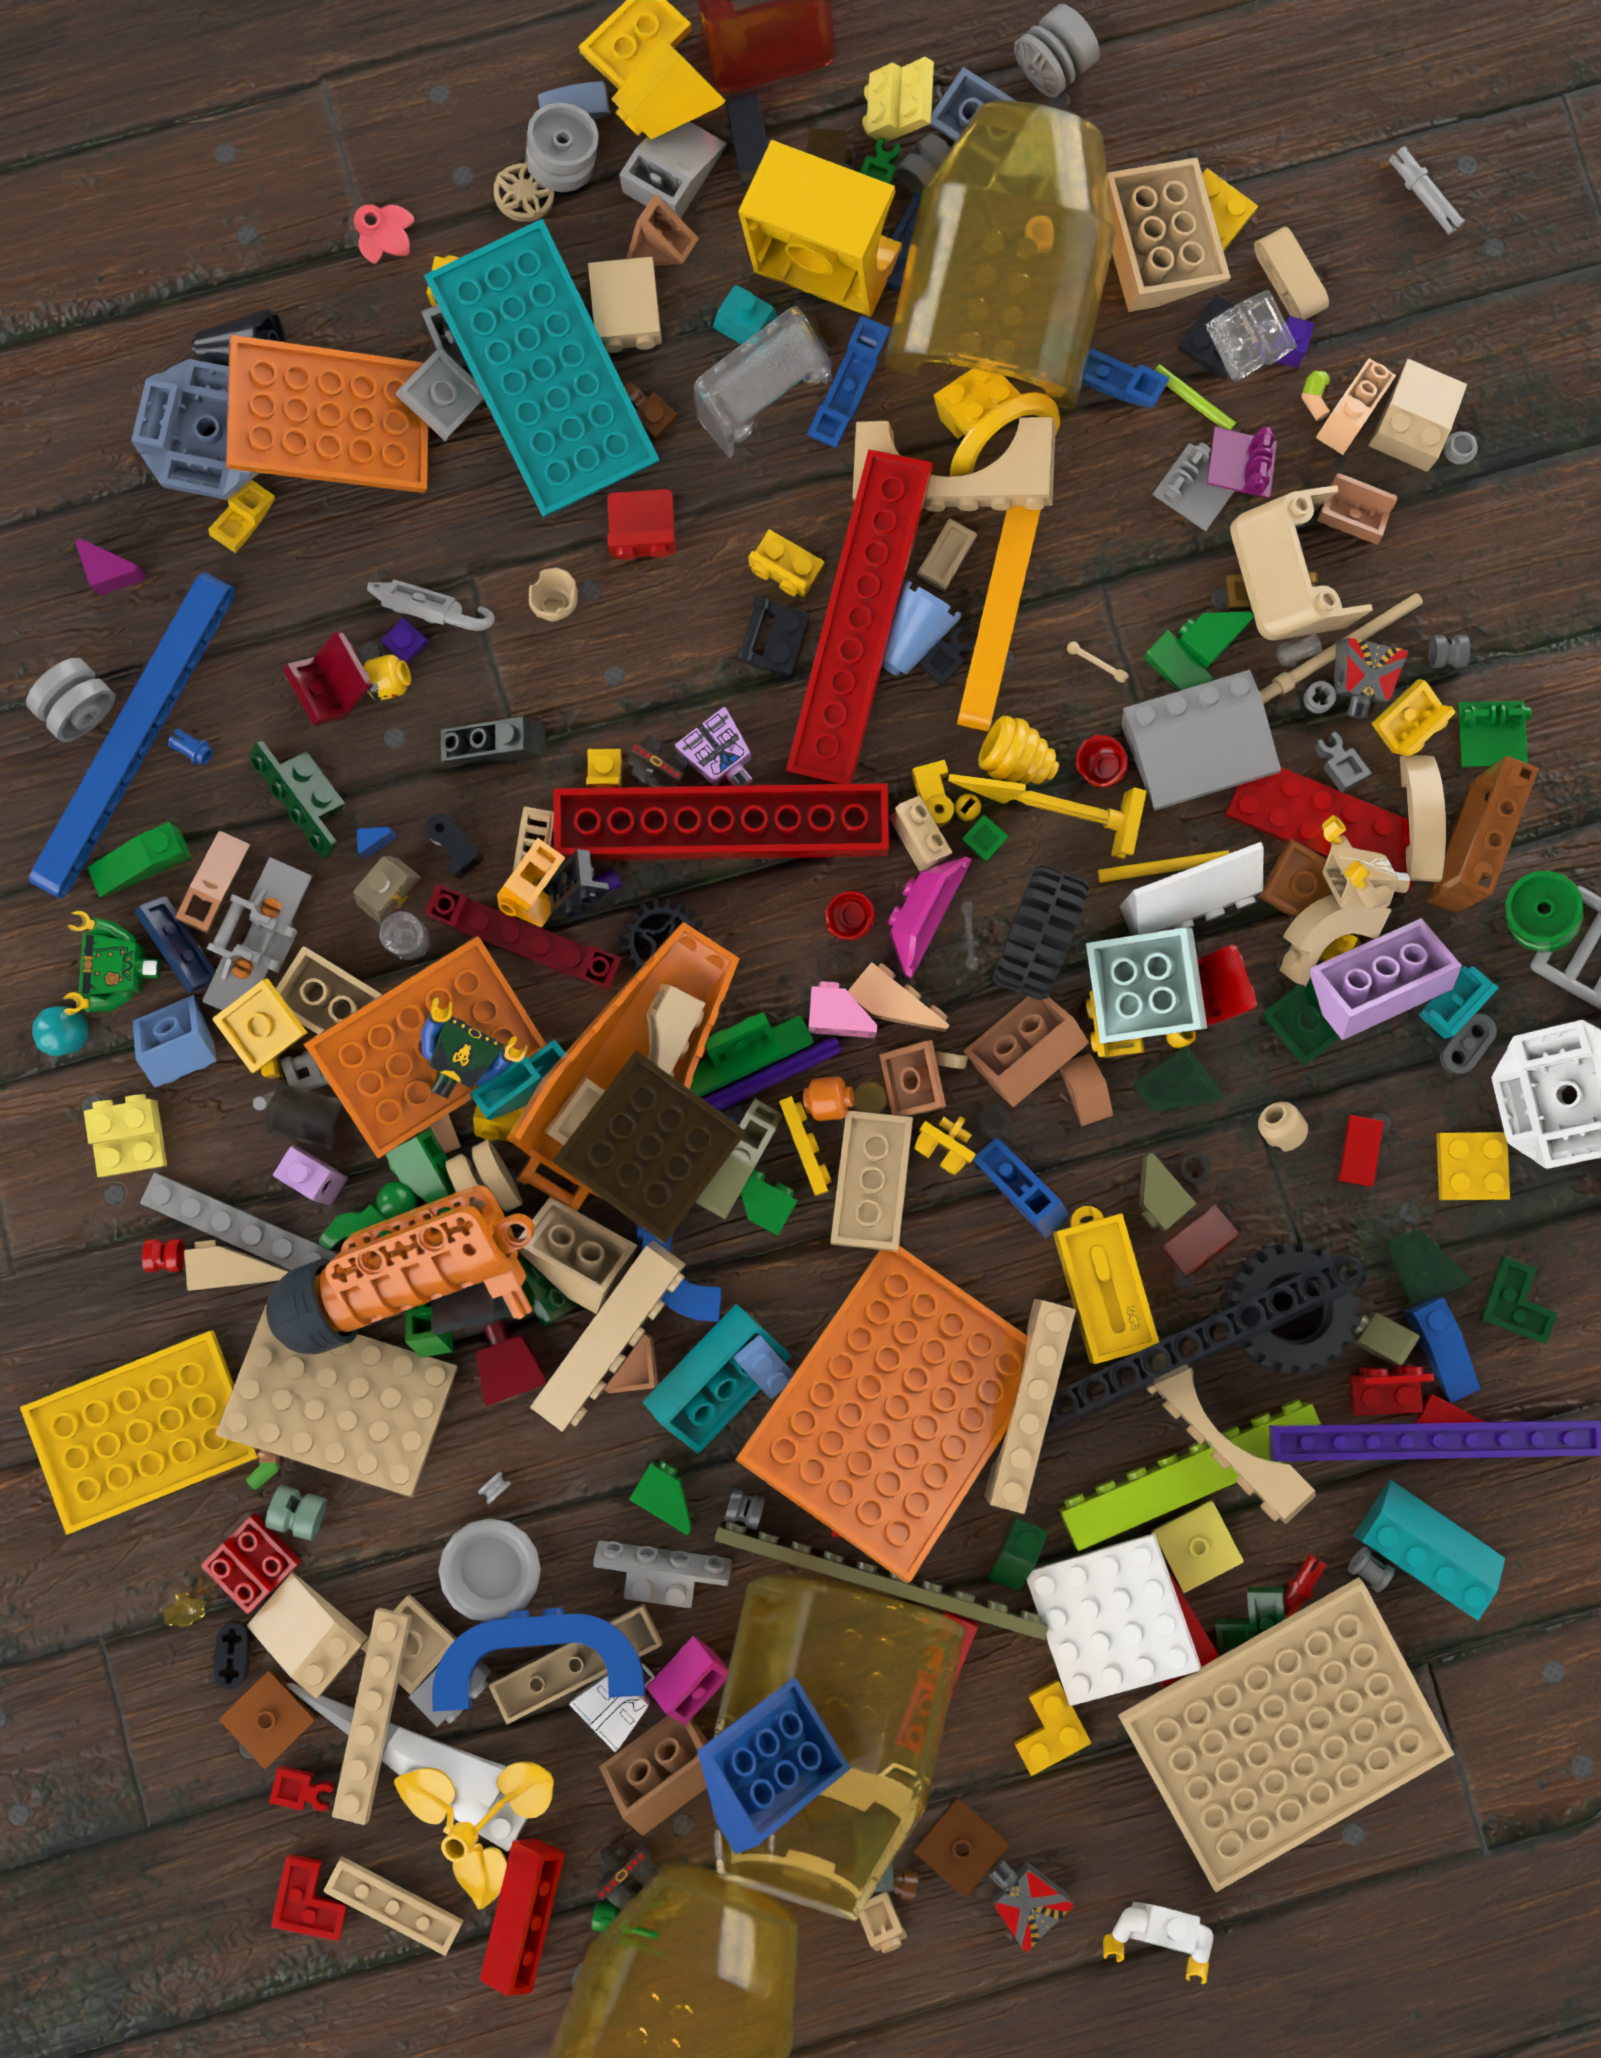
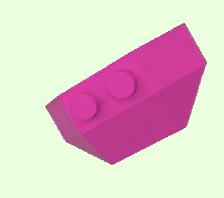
M963 857L921 871L917 879L913 877L909 879L903 891V895L907 896V899L902 908L895 907L887 923L893 926L890 937L904 979L911 981L972 859Z

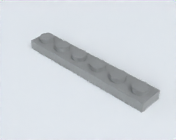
M159 1173L153 1174L140 1202L144 1206L289 1270L319 1259L331 1261L338 1254L331 1249L327 1250L322 1245Z

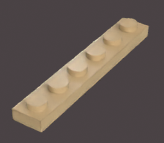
M383 1608L375 1610L332 1813L334 1818L361 1825L369 1822L412 1615Z

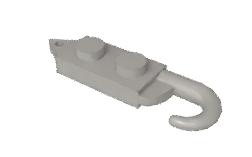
M395 579L391 583L368 582L367 591L381 601V606L393 609L397 613L423 618L429 623H439L442 625L448 623L467 630L482 631L490 628L495 621V616L487 608L480 606L477 609L486 618L476 619L462 614V606L455 601L454 597Z

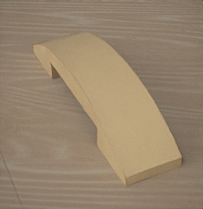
M1401 755V785L1407 788L1410 845L1405 849L1407 874L1412 881L1440 882L1443 876L1446 848V812L1440 771L1434 756Z

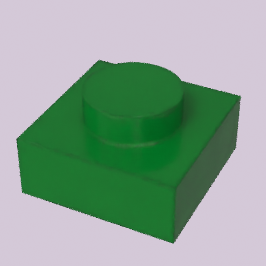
M983 815L962 838L961 842L986 863L1009 836Z

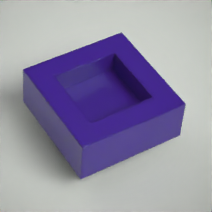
M404 617L380 640L399 660H404L406 664L429 643Z

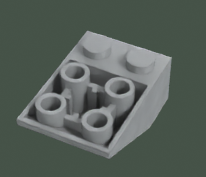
M687 122L652 140L647 136L636 147L619 174L622 192L645 206L648 205L653 195H658L681 219L726 148L727 143L691 122Z

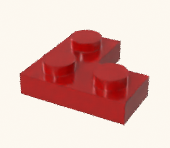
M294 1854L286 1856L271 1924L272 1928L334 1941L340 1940L348 1905L340 1900L315 1895L323 1860Z

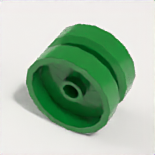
M1549 870L1532 872L1520 878L1510 889L1505 903L1507 925L1514 940L1524 948L1539 953L1555 952L1569 945L1579 934L1583 922L1582 895L1577 886L1565 875ZM1544 909L1550 910V912L1545 915L1540 914L1538 911L1540 910L1541 912H1544Z

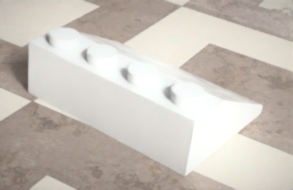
M1256 843L1133 890L1119 906L1131 936L1166 931L1171 928H1190L1194 926L1193 920L1205 916L1206 921L1224 915V908L1235 904L1237 909L1255 903L1254 897L1263 891L1264 848L1262 843Z

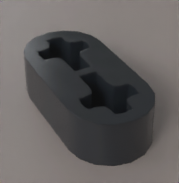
M231 1621L224 1625L218 1631L216 1637L214 1679L217 1685L228 1690L242 1684L249 1672L251 1632L247 1625L241 1621ZM233 1629H236V1635L241 1636L242 1640L235 1643L234 1652H232V1641L226 1639V1635L232 1632ZM231 1658H234L233 1669L239 1671V1675L230 1681L229 1675L224 1674L223 1670L230 1666Z

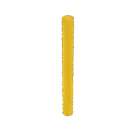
M1225 850L1098 870V879L1102 883L1188 870L1230 854V852Z

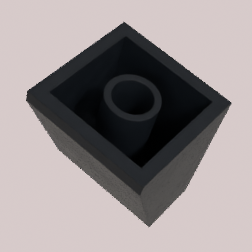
M484 1282L432 1300V1330L434 1335L512 1317L503 1296L492 1299Z

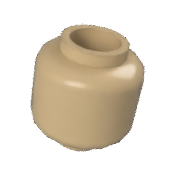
M1289 1102L1271 1104L1261 1113L1258 1120V1129L1261 1135L1277 1151L1286 1152L1297 1148L1303 1143L1308 1134L1306 1120L1298 1109Z

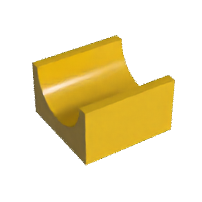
M771 140L738 211L754 272L871 317L902 249V243L881 235L889 207L896 193L895 186Z

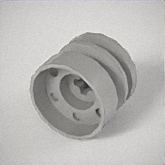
M1058 4L1039 21V26L1031 27L1026 34H1023L1014 43L1015 56L1025 76L1041 93L1053 98L1065 90V87L1073 83L1075 76H1081L1100 57L1098 41L1092 29L1075 9L1066 4Z

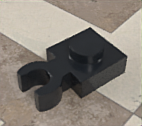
M961 626L953 631L951 642L948 645L941 639L918 664L941 687L964 665L965 660L960 654L969 653L976 643L974 637L967 644H961L958 641V637L961 636L964 630Z

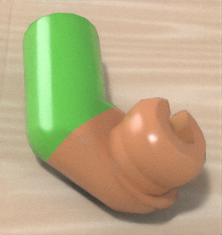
M255 1448L258 1452L259 1467L246 1477V1481L251 1488L257 1491L279 1471L280 1456Z

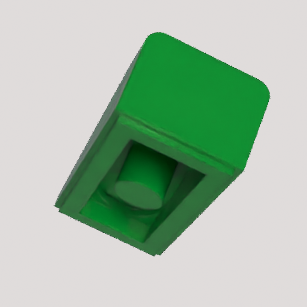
M1169 630L1155 642L1143 657L1177 691L1213 680L1208 671Z

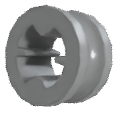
M1315 682L1304 694V705L1312 713H1324L1334 704L1336 692L1333 686L1327 682ZM1315 690H1319V694L1324 692L1327 695V698L1323 701L1324 705H1320V701L1317 704L1313 701L1312 698L1316 694Z
M501 1471L477 1492L479 1495L487 1497L486 1503L488 1505L512 1484L509 1480L504 1481L502 1479L503 1473Z

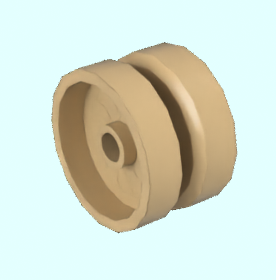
M485 1140L472 1147V1158L475 1166L468 1157L462 1154L445 1162L456 1193L480 1185L492 1191L501 1210L505 1212H510L523 1205L519 1190L507 1166L490 1140ZM474 1197L469 1206L479 1205L482 1209L485 1202L483 1200L477 1201Z

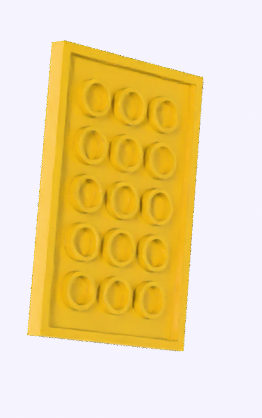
M214 1330L20 1407L66 1535L259 1458L258 1452L254 1447L216 1435L233 1391L234 1383Z

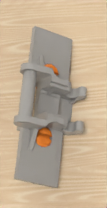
M269 857L249 901L236 895H231L229 901L232 903L213 944L209 943L207 946L208 950L223 957L202 1002L223 1011L265 979L266 976H269L270 971L279 973L298 933L296 929L291 927L293 924L292 920L313 876ZM244 908L251 911L249 920L253 922L242 946L237 944L232 952L225 950Z

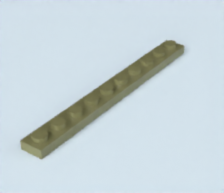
M727 1521L726 1526H718L714 1541L1045 1640L1048 1626L1040 1622L1041 1615L1026 1610H1022L1020 1615L1007 1612L1009 1606L1003 1603L989 1600L988 1605L974 1602L975 1595L956 1590L955 1596L941 1592L942 1585L923 1580L922 1586L911 1582L906 1583L891 1571L889 1576L877 1573V1566L857 1561V1565L854 1566L844 1563V1556L830 1551H825L824 1556L811 1553V1546L792 1541L791 1546L778 1543L779 1536L760 1531L758 1536L745 1533L746 1526Z

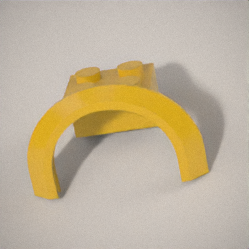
M985 359L934 394L940 421L957 439L966 435L953 457L950 477L974 473L977 457L986 442L1001 427L1014 419L1027 415L1053 417L1056 429L1055 436L1061 423L1058 407L1048 395L1036 392L1021 395L988 359Z

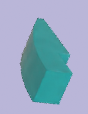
M554 1039L527 1059L524 1056L521 1061L514 1062L503 1074L477 1087L469 1095L488 1120L524 1107L531 1099L541 1080L565 1052Z

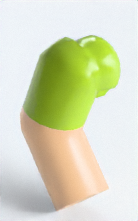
M1325 371L1312 372L1307 377L1302 392V399L1316 421L1323 419L1330 413V410L1321 398L1325 386L1329 385L1330 377Z

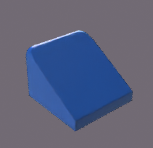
M389 826L359 828L357 830L358 854L363 859L370 857L394 841L396 833Z

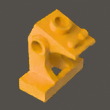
M537 838L497 894L499 909L508 916H517L542 928L551 915L550 896L542 890L565 857Z

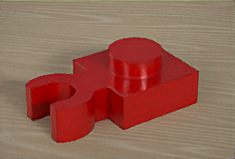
M280 1765L277 1768L269 1803L303 1811L306 1802H310L314 1809L327 1811L331 1803L322 1801L319 1797V1792L326 1791L332 1793L335 1785L329 1781H323L317 1785L312 1784L314 1773Z

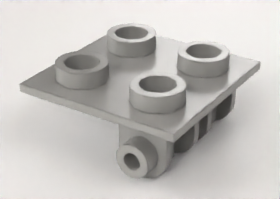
M1189 443L1152 495L1206 531L1234 493V490L1206 484L1210 461L1209 452L1211 449L1204 443H1200L1198 446Z

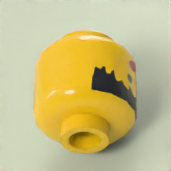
M385 655L369 659L363 666L371 681V688L367 692L376 701L402 696L406 692L407 686L411 684V675L406 662L399 660L395 655Z

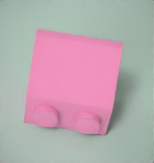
M819 982V987L812 986L809 1017L810 1034L875 1038L877 1024L846 989L839 988V983Z

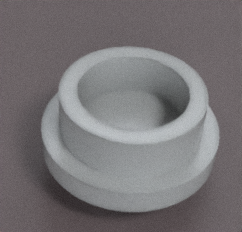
M1460 431L1451 434L1444 444L1445 456L1454 464L1462 465L1470 462L1477 453L1476 439L1468 432Z

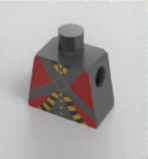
M1353 638L1337 640L1334 689L1337 695L1351 698L1347 716L1367 719L1371 702L1382 703L1390 700L1406 660L1407 650Z
M1001 1859L988 1872V1875L999 1886L991 1895L993 1904L1025 1952L1035 1945L1074 1906L1067 1892L1027 1862H1024L1014 1872Z

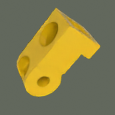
M945 760L913 768L911 774L917 795L923 800L938 827L947 825L952 818L954 805L945 795L941 781L942 778H946L948 775Z

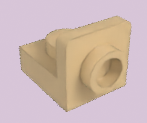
M888 1892L869 1899L863 1909L861 1904L855 1906L870 1946L874 1950H882L883 1953L891 1952L902 1945L900 1940L908 1937L905 1929L901 1926Z

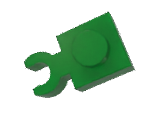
M880 137L875 147L876 158L867 155L860 173L891 185L897 166L891 164L899 158L900 144L896 143L894 150L886 153L882 150L884 138Z

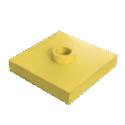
M1211 1499L1151 1530L1152 1533H1155L1160 1550L1183 1593L1244 1562Z

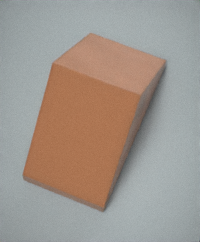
M1091 1053L1071 1059L1060 1067L1081 1127L1113 1116L1106 1080Z

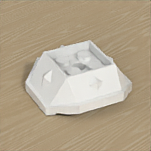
M1579 1020L1513 1036L1506 1053L1491 1077L1507 1143L1546 1169L1601 1158V1029L1585 1020ZM1571 1085L1577 1091V1099L1574 1103L1568 1105L1562 1098V1092L1567 1086Z

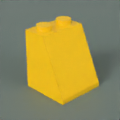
M663 38L612 97V101L619 107L615 113L636 135L639 136L643 131L651 140L722 106L725 102L720 94Z

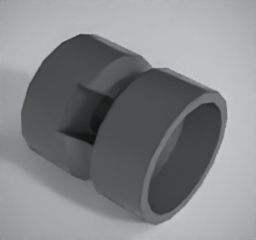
M926 133L914 146L913 153H909L897 166L896 174L901 183L914 195L918 192L928 197L939 184L938 176L945 177L956 164V157L945 141L932 133Z

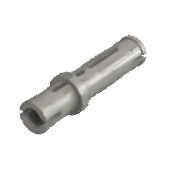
M1406 146L1402 147L1397 151V156L1393 155L1388 160L1389 163L1404 178L1406 188L1408 190L1412 189L1444 228L1448 236L1457 230L1455 226L1461 227L1465 223L1464 218L1462 219L1428 177L1429 171L1427 168H1421Z

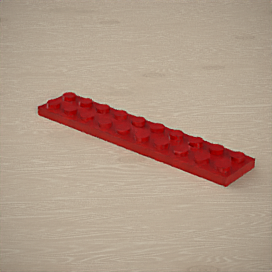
M868 449L786 771L789 773L835 784H852L934 467L932 462Z

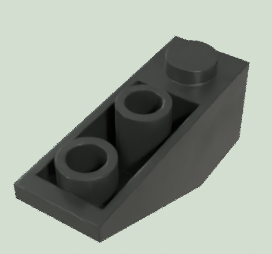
M523 716L441 729V762L518 761L546 756L545 724Z

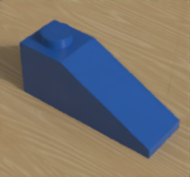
M998 1137L992 1140L973 1158L977 1166L1045 1239L1070 1217L1062 1201Z
M1432 1297L1403 1311L1413 1332L1420 1336L1418 1342L1448 1403L1456 1402L1480 1390L1481 1388L1460 1328L1445 1298Z

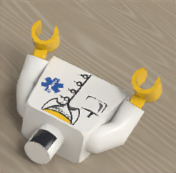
M1133 1901L1132 1907L1126 1908L1121 1914L1112 1934L1104 1937L1103 1957L1106 1959L1109 1954H1116V1961H1123L1124 1943L1129 1938L1192 1954L1188 1959L1186 1979L1189 1981L1191 1975H1198L1202 1977L1201 1984H1205L1207 1982L1208 1960L1213 1943V1934L1210 1928L1199 1924L1200 1917Z

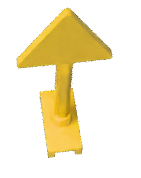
M954 774L949 775V782L1002 804L1016 799L1029 806L1103 824L1104 828L1116 830L1111 852L1112 857L1125 859L1126 854L1131 856L1134 854L1146 790L1134 787L1126 791L1123 795L1120 811L1110 808L1103 810L1033 791H1025L1026 784Z

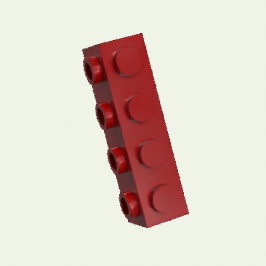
M537 1838L512 1841L480 1976V1981L506 1996L533 1992L565 1852Z

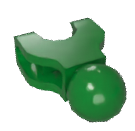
M400 1181L386 1183L379 1190L376 1196V1203L370 1204L363 1212L355 1211L337 1216L320 1237L319 1244L327 1250L336 1248L356 1231L416 1209L418 1207L417 1194ZM387 1230L381 1231L380 1237L392 1232Z

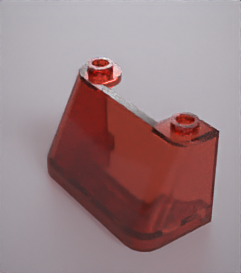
M697 0L701 42L712 80L721 91L734 92L819 69L829 65L834 60L836 46L830 0H775L735 11L731 0Z

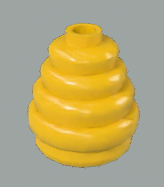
M1009 716L1000 717L991 727L983 742L978 758L979 767L982 770L988 771V775L991 778L1000 781L1004 779L1007 782L1014 783L1017 781L1024 784L1033 782L1039 785L1046 779L1052 780L1059 768V763L1055 761V750L1048 748L1047 741L1040 738L1039 732L1036 729L1030 728L1027 721L1020 718L1013 719Z

